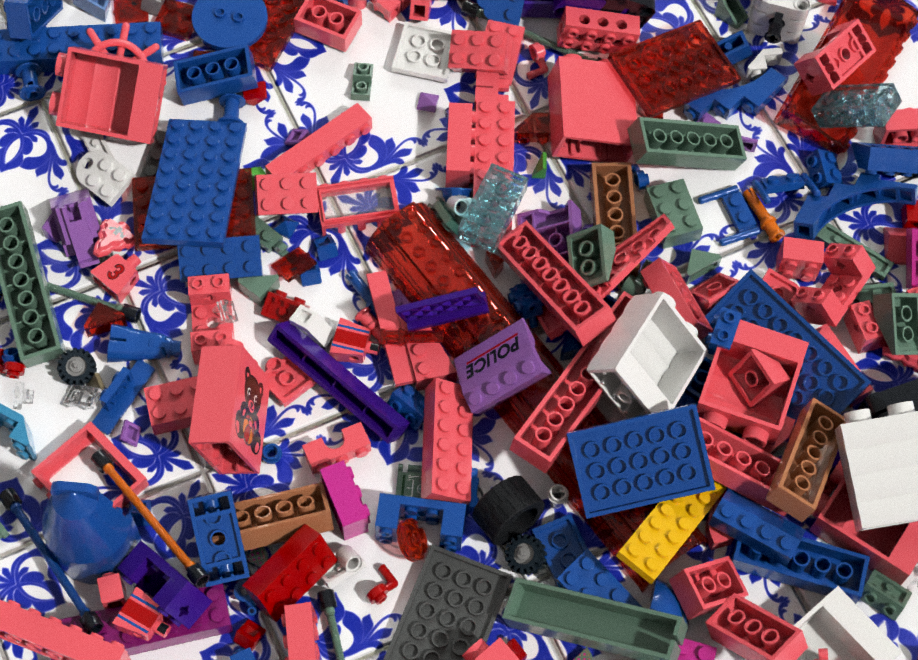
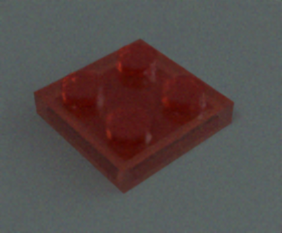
M165 0L154 22L161 21L164 35L188 42L194 30L192 25L194 6L176 0Z

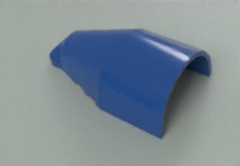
M53 481L50 499L43 512L42 534L61 569L73 580L89 585L98 584L97 578L102 577L105 573L114 572L122 576L123 573L117 567L142 540L133 517L130 515L124 516L122 514L123 509L120 507L115 509L113 502L104 496L95 485L80 482Z

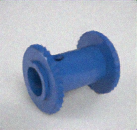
M33 62L19 65L15 70L16 76L23 81V87L19 90V97L25 101L42 99L46 95V88L39 85L38 76L42 74V67Z
M235 93L221 95L219 103L224 107L223 117L217 121L244 123L239 118V109L246 104L244 97Z

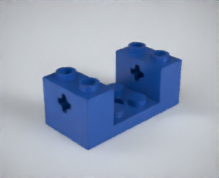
M231 488L188 498L187 503L201 566L210 575L206 587L250 577ZM216 532H221L225 535V541L220 545L212 541V536Z
M380 493L375 522V538L383 544L397 543L400 518L407 522L425 521L429 525H438L440 523L442 524L440 547L451 552L461 551L466 504Z

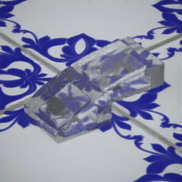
M69 385L60 404L66 408L77 406L82 410L94 409L102 390L85 385Z

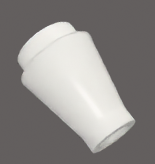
M554 484L548 489L547 496L551 507L555 509L560 508L567 501L569 492L565 486Z

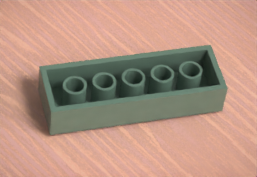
M638 117L627 129L636 164L735 171L747 160L738 125Z

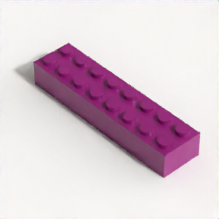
M223 583L198 588L213 602L190 629L186 628L183 624L180 627L175 625L169 619L170 614L165 617L163 622L171 626V630L165 638L154 633L149 641H145L116 630L112 622L124 605L95 611L104 624L103 629L97 634L104 637L103 640L109 643L113 640L123 644L129 656L231 633L233 628ZM80 615L60 619L62 621L61 624L68 627L70 624L76 625L83 629L82 632L87 634L79 621Z

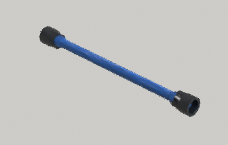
M14 488L3 490L0 493V501L7 511L11 510L16 515L80 612L81 618L79 621L87 634L100 632L104 627L103 622L95 611H90L58 565L20 505L22 500Z

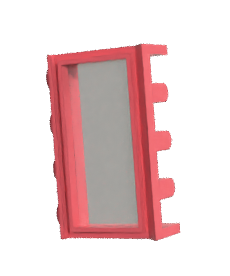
M382 175L378 178H362L357 181H341L336 184H321L317 186L318 212L322 236H326V229L338 228V233H345L346 226L357 225L358 230L362 231L366 229V223L377 222L378 228L385 227V220L396 219L397 226H401V214L393 175Z

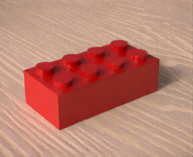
M304 524L242 586L260 611L277 622L281 618V614L285 613L284 606L295 604L338 560L322 535Z

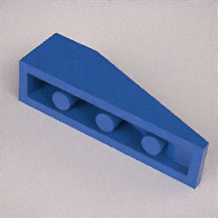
M741 30L674 62L673 65L680 80L736 64L753 54Z

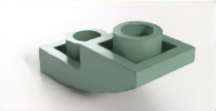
M355 62L351 100L370 101L374 64Z

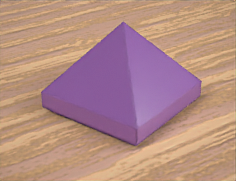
M124 420L119 439L133 447H137L141 427L128 420Z

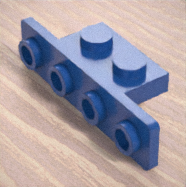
M137 360L130 370L123 366L120 372L118 371L114 374L112 383L100 394L99 400L102 409L92 421L102 433L106 435L111 433L154 374L155 368L142 360Z

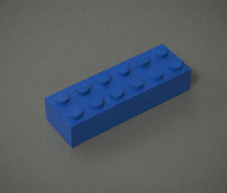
M802 537L787 567L738 540H735L731 560L736 570L825 596L839 586L856 604L863 594L870 556Z

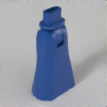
M117 324L111 325L107 350L108 363L159 360L166 358V355L167 358L171 356L180 357L181 341L173 340L172 337H167L161 333L142 331Z

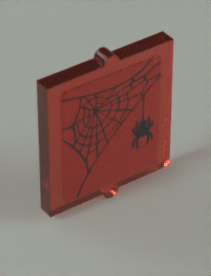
M113 0V15L115 16L116 24L124 22H149L148 12L140 9L142 0Z
M298 247L270 266L279 277H282L289 283L317 263L310 256L309 252L306 253Z

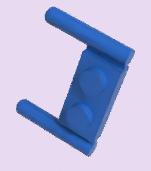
M788 173L784 176H769L761 179L760 182L758 180L751 182L752 187L765 204L771 202L768 194L804 189V186H807L815 197L821 195V191L807 173H802L801 175Z
M737 185L698 198L699 204L721 198V202L737 231V234L720 239V246H726L760 234V229L757 227V223Z

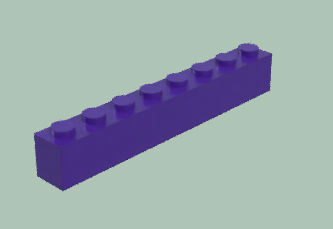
M289 321L275 325L267 339L269 343L389 444L402 437L410 424L408 420L299 328L290 324Z

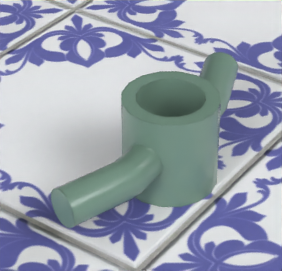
M646 259L641 270L650 265L652 261ZM639 272L637 277L630 274L623 284L621 292L625 291L632 296L644 294L647 287L642 282V274Z

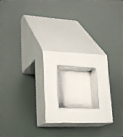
M782 47L763 49L748 66L745 80H756L766 73L767 65L775 66L780 64L783 55Z
M301 304L289 319L290 324L307 332L308 337L325 350L334 339L336 331L318 313Z

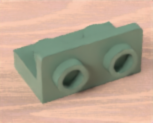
M874 569L864 585L861 600L895 621L905 608L912 592Z

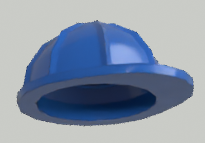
M449 187L435 188V191H441L442 197L447 203L451 196L463 195L470 197L473 189Z

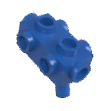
M524 283L516 284L513 288H509L510 293H507V298L510 305H514L515 312L519 313L525 320L528 319L531 329L538 327L536 316L543 314V302Z

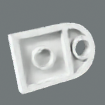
M93 150L86 153L79 160L76 167V176L79 182L111 207L137 177L109 154L101 150ZM89 161H93V165L86 169V164Z

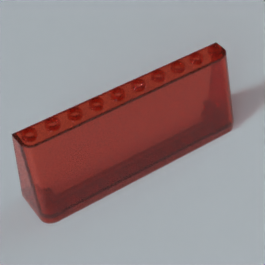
M842 0L813 51L821 49L829 42L826 35L837 25L859 19L876 52L838 87L829 92L812 96L799 75L773 122L779 127L836 154L841 152L844 154L850 147V139H853L858 132L857 126L864 121L866 117L864 115L865 112L873 105V97L877 96L880 92V84L887 79L889 75L887 73L888 70L896 63L895 57L903 50V42L905 43L911 35L910 30L918 23V10L904 0Z

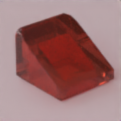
M487 250L485 263L493 278L496 279L503 270L504 259Z

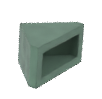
M718 0L714 15L733 28L738 29L749 18L739 0Z
M691 249L684 280L685 283L688 285L719 267L722 259L720 254Z
M279 275L238 278L239 290L262 307L268 292H275L276 289L280 288Z

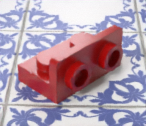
M276 289L275 292H268L260 314L279 322L289 321L300 304L307 308H310V306L305 304L306 300L294 297L293 300L287 297L288 293Z

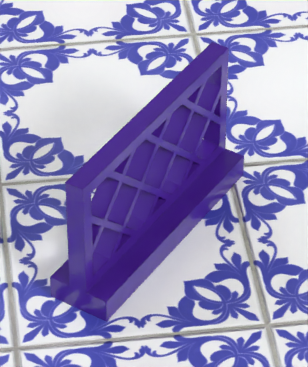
M477 287L395 307L396 313L407 323L409 332L490 313L486 293L484 291L480 292Z

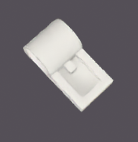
M458 195L451 196L447 200V210L455 214L454 218L463 230L458 235L452 231L453 235L467 238L471 227L469 221L474 207L473 198ZM458 202H460L461 206L458 210H456V205Z
M344 545L336 552L338 561L320 579L329 589H332L367 566L365 561L351 546Z

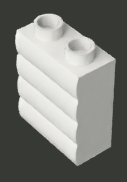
M661 291L652 294L634 295L631 298L623 314L615 322L611 333L605 338L599 351L587 367L588 373L626 419L675 408L708 353L707 348L697 337L698 330L691 323L686 322L675 308V300L670 295Z
M913 401L888 405L889 416L872 419L870 409H860L844 413L846 424H840L835 429L856 532L918 521V411H915Z
M839 586L794 625L803 631L808 646L797 660L819 659L818 648H828V660H895L902 653Z

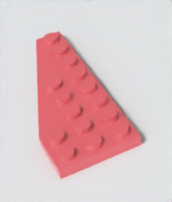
M662 214L616 246L609 281L592 286L602 299L675 228L668 217ZM545 305L542 306L543 314L536 317L550 340L561 336L567 329Z

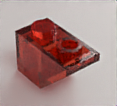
M550 112L532 113L514 129V142H519L520 144L528 142L545 144L551 142Z

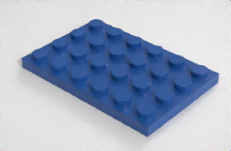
M696 403L566 433L586 519L715 490Z

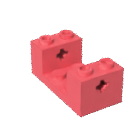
M859 19L837 25L826 35L829 39L826 45L819 50L804 54L794 63L812 96L834 90L876 52Z
M830 243L824 252L823 262L831 274L821 288L800 286L790 301L796 311L809 324L824 325L827 323L829 326L834 327L838 325L876 268L863 245Z
M229 273L188 277V296L192 314V332H190L191 353L195 365H199L202 347L218 346V341L221 339H235L232 288ZM210 321H217L219 323L215 328L207 326Z
M918 287L908 289L905 293H918ZM870 300L851 304L843 320L858 354L886 346L887 343L874 317Z

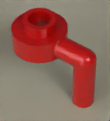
M0 349V373H6L7 377L13 379L24 376L25 365L12 361L5 362L2 365L4 349Z
M385 564L381 565L378 571L387 583H381L367 593L366 598L371 604H381L387 599L388 596L386 594L398 586V581Z

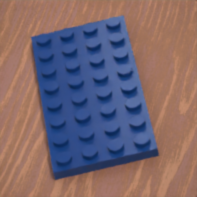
M169 119L143 229V244L224 248L245 143L247 123Z
M752 269L705 316L711 325L714 315L719 316L721 308L725 307L742 313L740 320L809 342L786 416L795 419V423L800 411L813 397L839 414H842L872 383Z

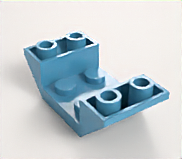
M0 403V427L8 428V431L11 433L8 437L12 442V447L17 451L16 454L24 460L29 458L35 462L37 455L33 436L24 416Z

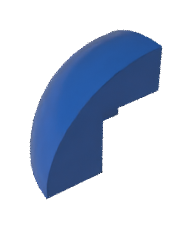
M656 578L649 609L681 616L689 627V620L672 586Z

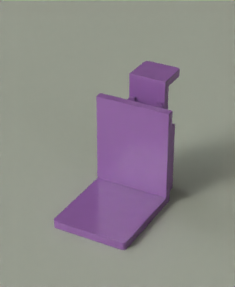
M88 188L50 198L51 211L66 257L76 255L80 269L100 263L99 258L93 254L94 245L98 241L100 226Z

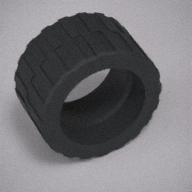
M516 475L502 480L486 492L474 507L472 518L494 545H505L512 542V538L516 539L517 535H522L535 524L543 513L545 504L522 476Z

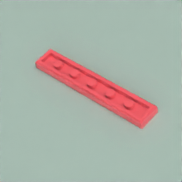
M385 270L366 274L394 385L398 387L413 384L416 379L399 316L395 310L396 305L387 272Z

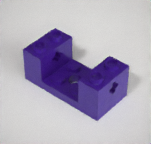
M142 541L135 546L117 567L123 573L122 579L130 585L135 583L134 588L138 587L145 594L146 592L153 597L152 600L159 605L156 609L165 617L170 614L169 619L178 627L183 624L186 628L190 629L213 602Z

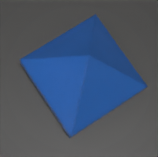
M281 215L273 229L281 236L290 239L299 222Z

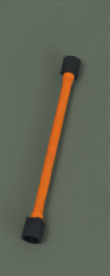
M103 449L96 451L90 459L101 473L105 472L110 476L164 543L185 566L186 576L194 586L199 588L205 585L210 579L207 571L198 562L191 561L170 534L162 527L159 521H157L154 515L117 473L112 463L113 460Z

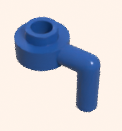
M631 164L637 191L645 190L647 185H649L648 174L640 170L637 164Z
M240 580L234 586V595L239 601L245 602L248 614L254 616L257 614L254 601L249 594L243 595L241 593L242 585L247 580Z

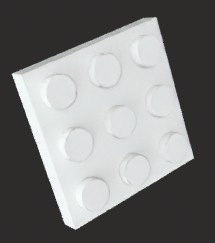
M405 21L392 64V72L447 83L451 71L448 68L452 31Z

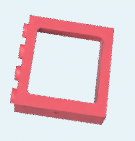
M91 421L31 471L34 477L33 483L40 490L44 488L48 492L46 494L47 498L50 499L52 485L50 479L89 445L96 443L131 478L133 484L130 488L136 495H139L149 486L147 478ZM122 493L113 501V507L115 509L116 507L122 509L130 500Z

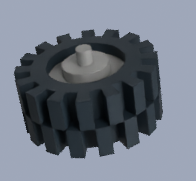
M73 348L71 351L68 349L66 350L67 353H62L61 359H58V374L67 385L77 388L78 386L84 387L86 383H89L95 372H97L96 362L93 356L82 348Z
M524 534V536L517 535L516 539H511V544H507L506 547H509L508 551L505 550L507 555L505 560L513 571L522 575H532L531 573L536 574L538 569L544 567L542 563H546L547 559L544 556H547V552L544 551L545 546L539 539L528 534Z

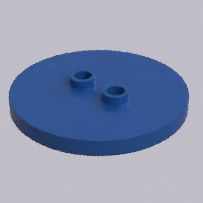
M198 0L192 11V25L196 36L205 45L215 50H223L248 44L250 47L263 36L268 24L267 8L263 0Z

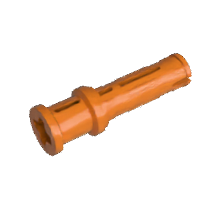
M753 188L745 190L742 196L759 219L760 228L765 230L769 236V242L775 243L782 239L785 231L779 228L776 223L777 219L770 216Z

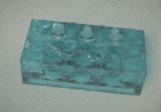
M894 83L839 85L834 90L823 93L811 109V112L819 128L884 127L901 104L902 99Z
M492 163L458 226V239L495 254L527 191L529 178Z

